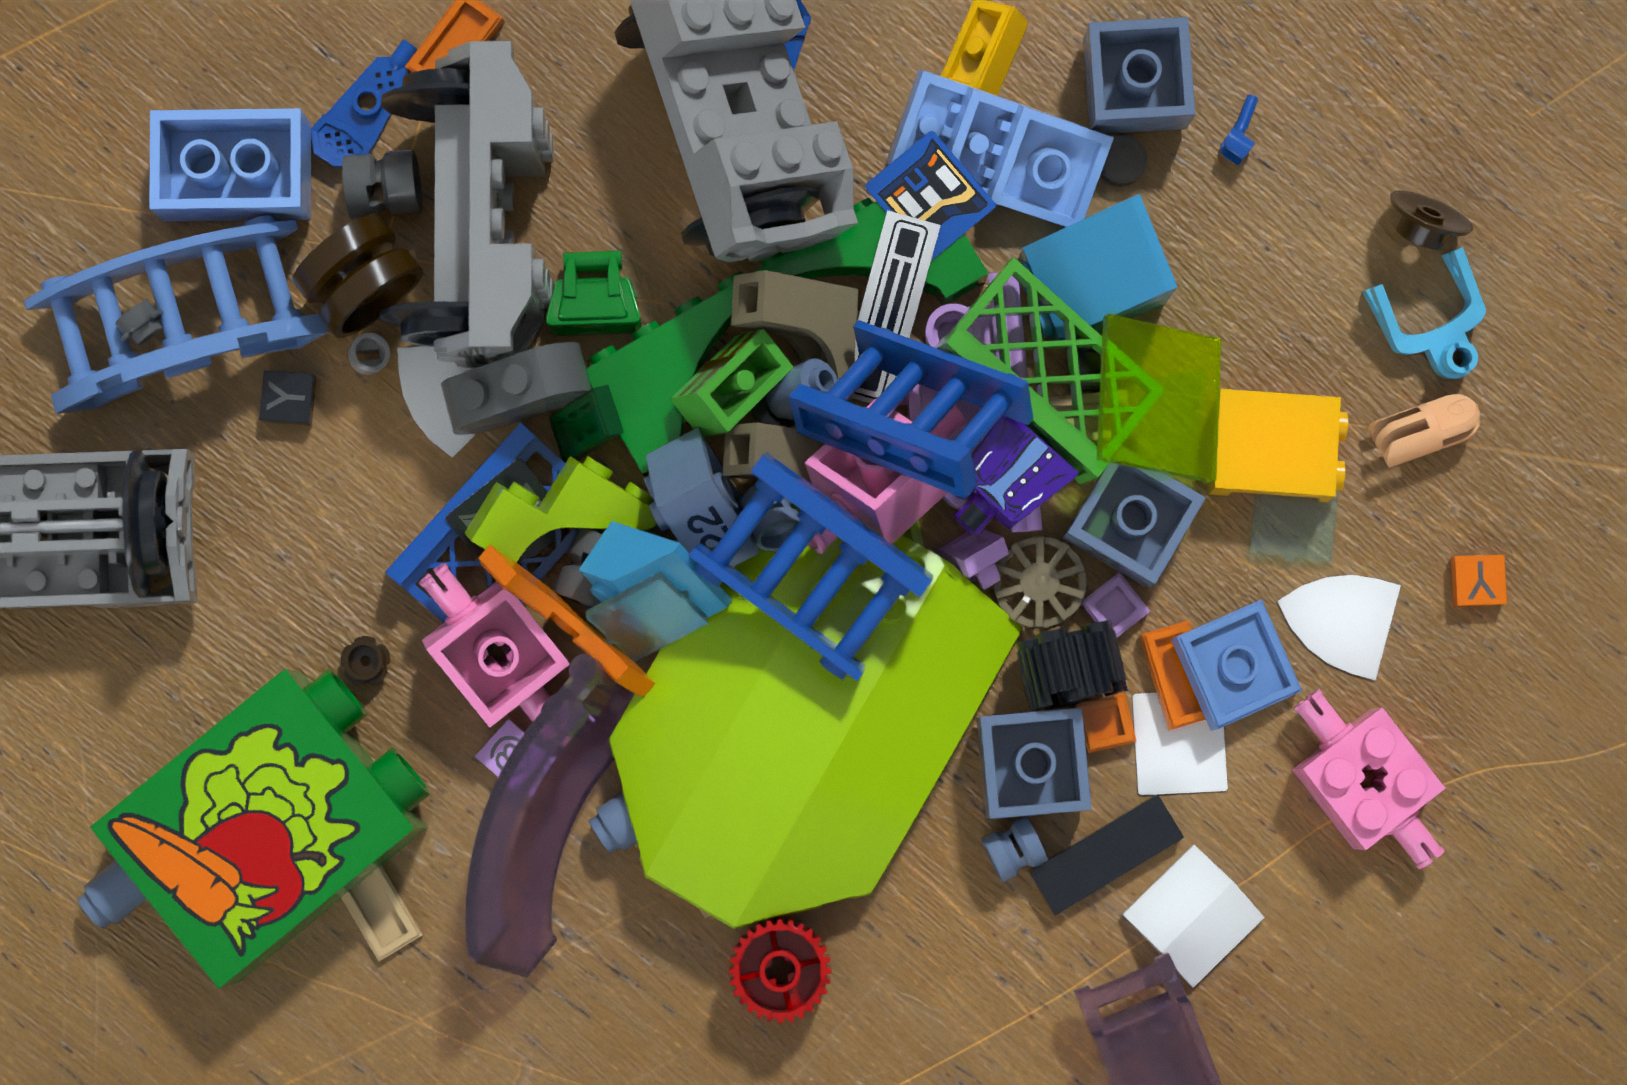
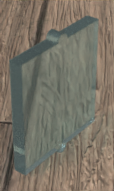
M1336 490V497L1328 503L1318 502V498L1255 494L1248 553L1284 557V560L1288 563L1295 559L1330 563L1339 491Z
M661 572L650 576L586 611V619L606 636V642L608 644L615 643L635 662L708 624V616L690 600L689 592L686 590L680 591Z

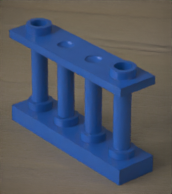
M858 320L853 329L860 357L828 392H821L800 384L789 395L797 433L966 499L977 486L971 455L974 448L1002 416L1027 425L1034 419L1028 381L1020 379L1013 374L1003 373L901 336L889 329L879 328ZM875 369L897 376L869 408L847 402ZM917 384L938 391V394L911 424H905L889 418V415ZM959 400L981 407L980 411L955 440H946L931 434Z
M766 452L750 471L759 478L755 484L758 490L713 551L701 543L692 550L689 557L697 562L694 570L705 580L717 587L723 581L823 655L819 662L829 672L842 680L847 675H850L858 681L866 665L856 659L855 655L900 595L906 597L912 591L920 597L932 582L934 575L770 453ZM785 497L801 509L797 515L800 521L755 582H753L729 563L775 501L781 503ZM827 528L843 540L839 546L842 552L797 613H794L771 596V594L816 533L823 534ZM870 560L885 571L881 577L884 583L837 645L813 627V625L858 564L864 566Z

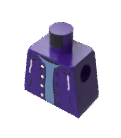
M1002 416L987 433L972 457L977 486L969 494L971 497L954 515V518L974 536H977L993 517L1005 527L1011 529L1066 486L1079 472L1024 423Z

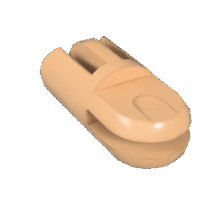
M1460 394L1447 395L1376 420L1369 424L1367 430L1380 454L1384 457L1388 468L1471 438L1475 435L1480 425V411L1478 405L1470 397Z

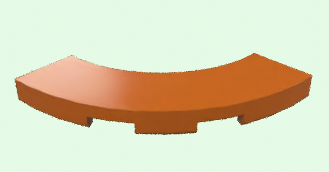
M491 545L479 556V563L505 590L526 603L546 620L550 618L561 629L573 636L572 641L591 657L616 683L643 697L656 684L589 620L515 561Z

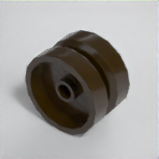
M370 214L358 218L336 231L308 254L292 276L293 284L308 303H323L320 317L336 338H345L356 334L379 320L380 310L398 305L417 286L423 276V269L408 250H392L395 243V234L380 215Z

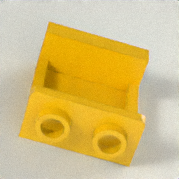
M1220 389L1214 397L1208 495L1229 496L1232 492L1310 497L1317 498L1318 502L1326 503L1336 497V490H1343L1345 482V462L1338 461L1339 441L1345 442L1348 414L1347 412H1340L1341 397Z

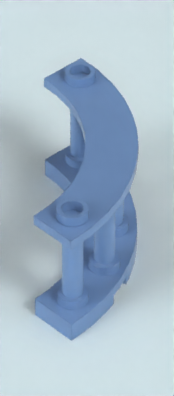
M272 215L259 216L246 221L244 226L163 243L106 261L71 276H59L43 281L40 284L42 290L24 300L26 310L53 309L71 373V376L67 378L69 385L51 394L55 413L99 409L114 400L142 389L141 378L164 371L166 378H172L212 365L211 356L239 350L241 358L266 353L300 349L328 333L326 324L322 321L320 314L302 316L301 310L295 309L276 243L298 229L296 221L275 222ZM250 248L257 249L276 314L272 316V321L249 325L248 319H242L223 255L225 252ZM203 257L222 324L218 326V333L192 339L191 334H185L166 266ZM147 273L157 310L162 309L163 311L159 318L165 340L161 342L163 348L139 356L138 352L132 351L129 341L122 342L120 339L123 334L115 325V322L122 314L113 284ZM94 293L112 354V357L108 359L110 367L98 372L90 368L73 308L74 303Z

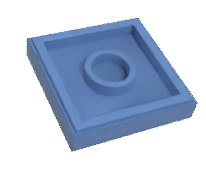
M1262 599L1171 638L1211 731L1220 729L1302 691Z

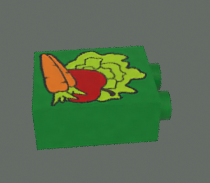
M283 669L90 826V829L218 989L242 981L342 899L347 892L354 889L371 875L374 870L386 863L428 828L413 810L431 794L428 787L395 748L391 747L376 761L371 758L350 732V729L364 719L367 713L349 688L330 669H327L312 682L301 672Z

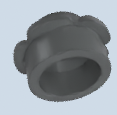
M144 300L128 310L115 322V325L123 334L120 338L121 341L127 342L134 339L137 345H141L155 336L163 328L158 322L159 317L163 314L162 309L155 310L148 300Z

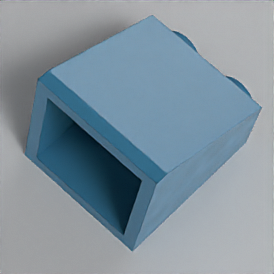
M1140 194L1023 247L1019 255V260L1025 268L1096 331L1164 306L1178 288ZM1020 283L1022 289L1026 293V288ZM1038 300V306H1045L1040 300ZM1039 314L1042 337L1050 336L1052 341L1065 340L1064 322L1055 314ZM1075 333L1076 339L1081 338L1078 334Z

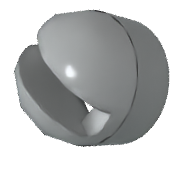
M375 333L359 335L348 349V359L351 366L359 373L366 375L375 374L382 370L390 358L388 343L383 337ZM377 351L379 353V359L359 361L356 357V354H367Z

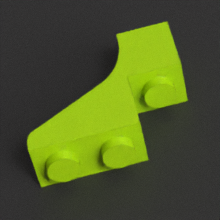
M570 456L539 507L535 505L539 497L513 481L510 488L507 489L496 482L465 531V534L480 547L486 549L491 545L517 563L523 552L532 542L543 534L555 529H607L611 521L638 530H649L656 526L657 522L650 510V504L653 502L650 493L632 482H629L625 489L621 488L609 480L613 471L587 456L583 464Z

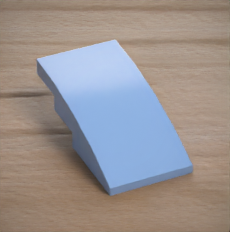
M919 69L886 163L891 164L928 132L934 131L996 204L1068 227L1085 218L1114 137Z

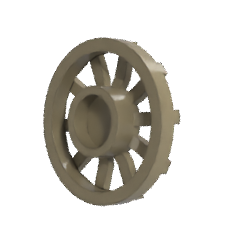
M1047 536L1029 537L1017 543L1015 542L1008 549L1009 555L999 560L996 567L1000 575V581L994 584L995 596L1002 610L1019 625L1035 630L1055 628L1069 621L1081 608L1087 593V574L1081 558L1067 543ZM1036 545V563L1031 564L1022 550ZM1044 545L1059 549L1049 564L1044 562ZM1067 554L1073 560L1075 566L1057 572L1056 566L1064 555ZM1016 555L1025 567L1023 572L1006 567L1013 556ZM1003 574L1019 579L1020 584L1002 589ZM1076 574L1079 575L1078 590L1061 585V579ZM1023 592L1025 596L1013 610L1007 604L1005 597ZM1059 592L1075 597L1072 605L1066 611L1056 598ZM1031 601L1036 603L1035 620H1029L1021 616V613ZM1050 602L1060 616L1044 621V604Z

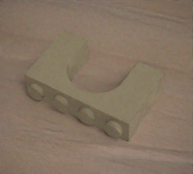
M767 270L734 275L731 326L753 330L764 328L766 332L779 335L793 346L802 363L810 359H820L832 368L837 376V380H839L855 362L856 338L853 326L858 320V289ZM853 395L847 400V402L852 403ZM794 421L787 427L763 423L738 424L725 433L723 476L758 481L759 478L750 471L761 456L768 452L812 485L805 462L825 444L797 433Z

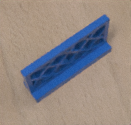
M519 423L385 571L386 574L407 590L443 623L447 615L434 599L430 598L415 583L429 568H436L442 563H446L450 567L451 573L455 578L456 567L482 566L479 560L455 561L454 540L458 537V534L446 521V515L517 458H521L526 462L535 451L538 452L551 464L552 484L558 476V471L560 472L565 465L557 455L522 423ZM543 486V487H544L547 491H549V489H550L551 486ZM561 528L555 529V548L548 556L527 558L526 556L520 562L522 567L527 570V563L542 562L532 573L533 576L541 580L570 548L578 528H572L562 540ZM449 547L450 561L435 562ZM486 570L488 588L492 585V576Z

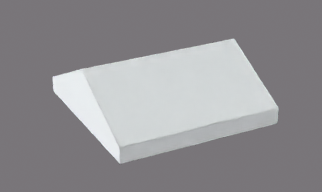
M1194 844L1122 913L1131 925L1192 988L1265 918L1239 887Z

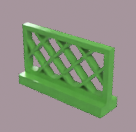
M1014 257L1005 264L949 334L944 336L935 346L937 349L1015 376L1017 375L1011 370L1009 351L1033 350L1036 377L1020 378L1028 381L1034 417L1028 425H1025L1079 472L1074 480L1080 485L1094 480L1101 475L1110 463L1108 459L1163 391ZM1011 276L1026 288L1028 307L1005 308L1003 285ZM993 299L994 308L985 309V307ZM1038 300H1040L1045 306H1038ZM1039 314H1055L1064 322L1065 340L1042 341ZM1029 315L1032 342L1008 343L1006 316ZM977 317H995L998 344L983 345L967 329ZM1075 333L1078 334L1082 339L1076 340ZM1092 347L1101 355L1102 374L1080 375L1077 348ZM1066 348L1069 376L1046 377L1043 349ZM992 352H999L1000 359H998ZM1113 367L1120 373H1113ZM1129 380L1143 393V396L1134 407L1117 408L1114 381ZM1103 381L1106 409L1083 410L1081 383ZM1070 383L1073 411L1058 412L1049 404L1047 384ZM1030 385H1036V386H1037V392H1035V391L1030 387ZM1127 415L1119 425L1118 416ZM1107 416L1109 439L1101 449L1086 437L1084 418ZM1074 418V425L1071 424L1067 419Z

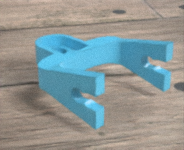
M1463 247L1441 255L1463 296L1465 304L1459 314L1434 330L1417 335L1402 333L1383 284L1362 291L1392 351L1400 355H1410L1424 351L1434 373L1446 380L1462 378L1477 365V350L1469 343L1465 332L1478 325L1486 314V307ZM1455 350L1462 357L1459 367L1455 365L1452 359Z

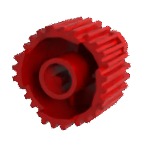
M778 917L775 923H773L771 918L767 919L766 925L758 922L756 930L750 927L747 929V934L740 937L738 944L733 949L736 955H731L730 962L734 964L729 968V974L734 975L730 979V985L736 986L733 991L734 996L740 995L739 1003L741 1005L747 1003V1011L749 1013L753 1010L757 1011V1018L759 1019L766 1015L768 1022H771L773 1018H777L779 1024L783 1023L784 1018H788L790 1023L794 1022V1016L796 1015L803 1019L804 1011L812 1012L814 1010L813 1003L820 1004L822 1002L821 995H826L827 993L825 984H830L831 981L830 977L827 976V974L832 973L830 965H827V963L831 962L829 954H824L827 951L826 945H819L821 937L819 935L814 936L813 929L801 921L793 923V919L789 918L786 923L783 922L782 917ZM776 956H784L785 962L792 961L795 966V970L788 972L787 982L777 983L776 976L769 978L766 973V968L773 966V958Z

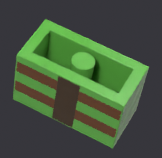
M764 328L734 336L670 400L693 429L699 427L704 437L726 433L793 366Z

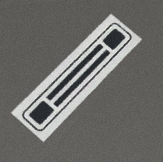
M887 210L858 320L879 328L889 329L893 333L910 338L941 225ZM855 342V361H856L860 356H859V352H858L857 343ZM875 369L854 392L853 399L871 403L895 379V375Z

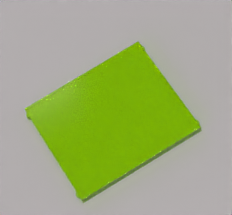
M1108 313L1103 316L1097 460L1199 480L1204 483L1216 481L1221 339L1122 317L1116 314Z

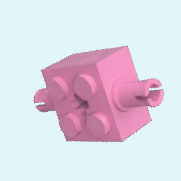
M873 400L867 407L869 408L875 400ZM954 405L931 434L946 439L965 423L961 411ZM895 410L889 415V418L905 424L912 423V421ZM827 444L823 445L805 462L812 485L891 544L948 493ZM826 528L823 534L816 533L808 546L812 550L815 548L816 553L822 554L838 536Z
M442 563L434 568L435 574L443 582L445 588H441L430 573L424 576L419 584L426 589L447 617L443 624L422 639L426 650L489 727H492L519 705L539 729L543 738H549L557 733L545 718V715L549 714L560 729L568 723L570 718L561 710L544 689L543 685L570 665V663L519 599L505 590L497 581L478 596L471 597L448 569L446 563ZM492 643H495L497 646L503 645L501 649L504 657L498 661L492 656L487 657L489 654L486 648Z
M1320 689L1306 697L1307 700L1300 701L1294 707L1295 711L1299 712L1322 743L1319 745L1318 750L1294 767L1292 771L1350 846L1355 850H1367L1386 834L1387 836L1393 834L1415 862L1418 870L1431 864L1433 856L1435 858L1440 857L1445 850L1436 842L1417 815L1422 806L1446 788L1384 708L1369 709L1353 723L1345 724L1322 695ZM1362 769L1374 770L1376 774L1372 780L1375 785L1374 788H1362L1360 783L1365 779Z

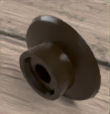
M1393 191L1390 194L1391 205L1402 214L1396 228L1397 232L1416 245L1440 250L1448 235L1466 236L1473 231L1472 223L1463 214L1440 201L1410 191Z

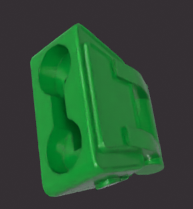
M622 250L563 252L564 279L558 280L554 284L546 316L547 328L551 335L631 334L643 327L636 302L638 297L634 287H632L633 283L630 282V279L620 275V270L623 269ZM608 271V278L578 279L577 272Z

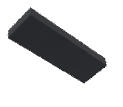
M1156 794L1049 858L1047 862L1029 870L1028 873L1052 913L1056 916L1180 841L1184 836L1160 796Z

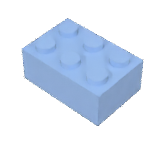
M301 108L150 110L149 209L163 222L248 221L264 215H272L274 220H311V122Z

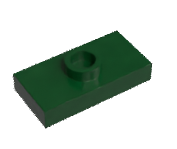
M609 385L592 388L549 416L564 463L567 462L570 456L580 460L624 433Z

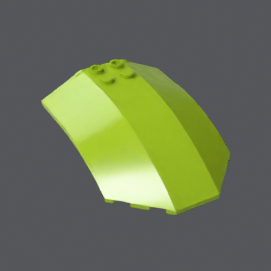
M795 504L792 505L791 508L796 509L798 513L801 511ZM901 535L892 545L933 574V580L920 597L912 591L906 597L900 595L855 655L856 659L866 665L858 681L850 675H847L842 680L829 672L819 662L823 655L722 581L719 586L732 599L729 606L668 636L646 673L656 684L644 697L634 694L609 738L613 758H615L622 784V794L630 824L634 829L639 847L644 876L732 929L751 925L755 921L779 915L787 916L819 908L823 904L851 897L855 899L872 893L1023 629L1021 625L1013 621L1004 610L968 580L953 564L904 535ZM838 537L822 554L816 553L815 548L812 550L807 545L771 596L794 613H797L842 552L839 546L843 540ZM757 545L759 554L734 566V568L755 582L778 550L766 551ZM870 560L864 566L858 564L814 623L813 627L838 645L884 583L881 577L885 571Z

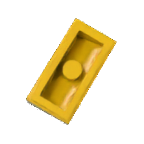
M973 0L941 76L998 96L1027 29L1028 22L1014 6L987 0Z

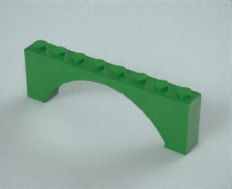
M866 198L853 205L858 223L838 237L801 250L785 253L778 252L772 257L760 260L762 267L754 272L767 270L807 279L831 276L869 277L887 213L877 201L873 203L871 198ZM965 233L930 262L923 291L936 296L942 306L979 287L987 279L988 272ZM743 272L735 273L719 283L717 288L720 292L702 301L700 296L684 302L674 310L676 317L659 326L657 321H653L641 327L631 335L633 342L616 351L614 346L607 347L588 360L591 366L586 369L592 388L609 385L624 431L620 437L644 478L649 476L645 455L683 436L685 418L671 402L670 398L701 369L713 346L731 325L734 275H740Z

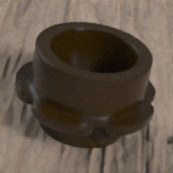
M369 636L356 638L354 643L347 645L341 654V665L346 670V678L357 685H363L364 682L373 685L383 680L387 674L386 666L390 664L391 660L387 647L384 644L376 643V639ZM365 656L370 658L368 666H363L361 663L362 658Z

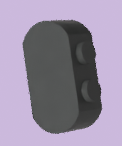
M562 342L535 347L452 376L441 383L452 430L457 435L491 431L564 407L592 389L581 347L577 342Z

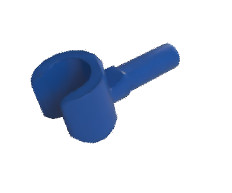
M1247 95L1237 122H1235L1234 127L1220 146L1221 154L1237 166L1255 144L1254 141L1243 134L1248 128L1258 102V98L1254 95Z

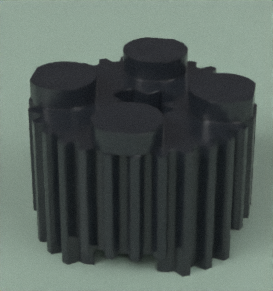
M1111 620L1082 626V630L1067 632V628L1051 630L1037 634V638L1016 643L1018 649L1017 658L1030 711L1040 710L1044 707L1045 710L1071 706L1082 701L1097 698L1099 694H1104L1105 697L1128 691L1115 630H1113Z

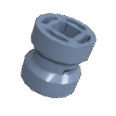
M756 486L751 487L742 497L741 505L743 509L758 490ZM785 497L781 503L776 501L773 503L752 532L757 545L763 550H778L800 521L797 517L798 511L791 508L793 503Z
M1026 816L1012 822L1010 829L1001 834L993 831L980 838L987 856L1002 883L1016 877L1018 870L1027 865L1036 867L1048 861L1043 846ZM1013 838L1022 858H1019L1017 851L1010 839Z

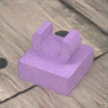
M985 529L977 536L966 532L937 549L939 556L953 564L972 583L978 580L983 590L1000 581V575L994 563L1009 555L1004 537Z

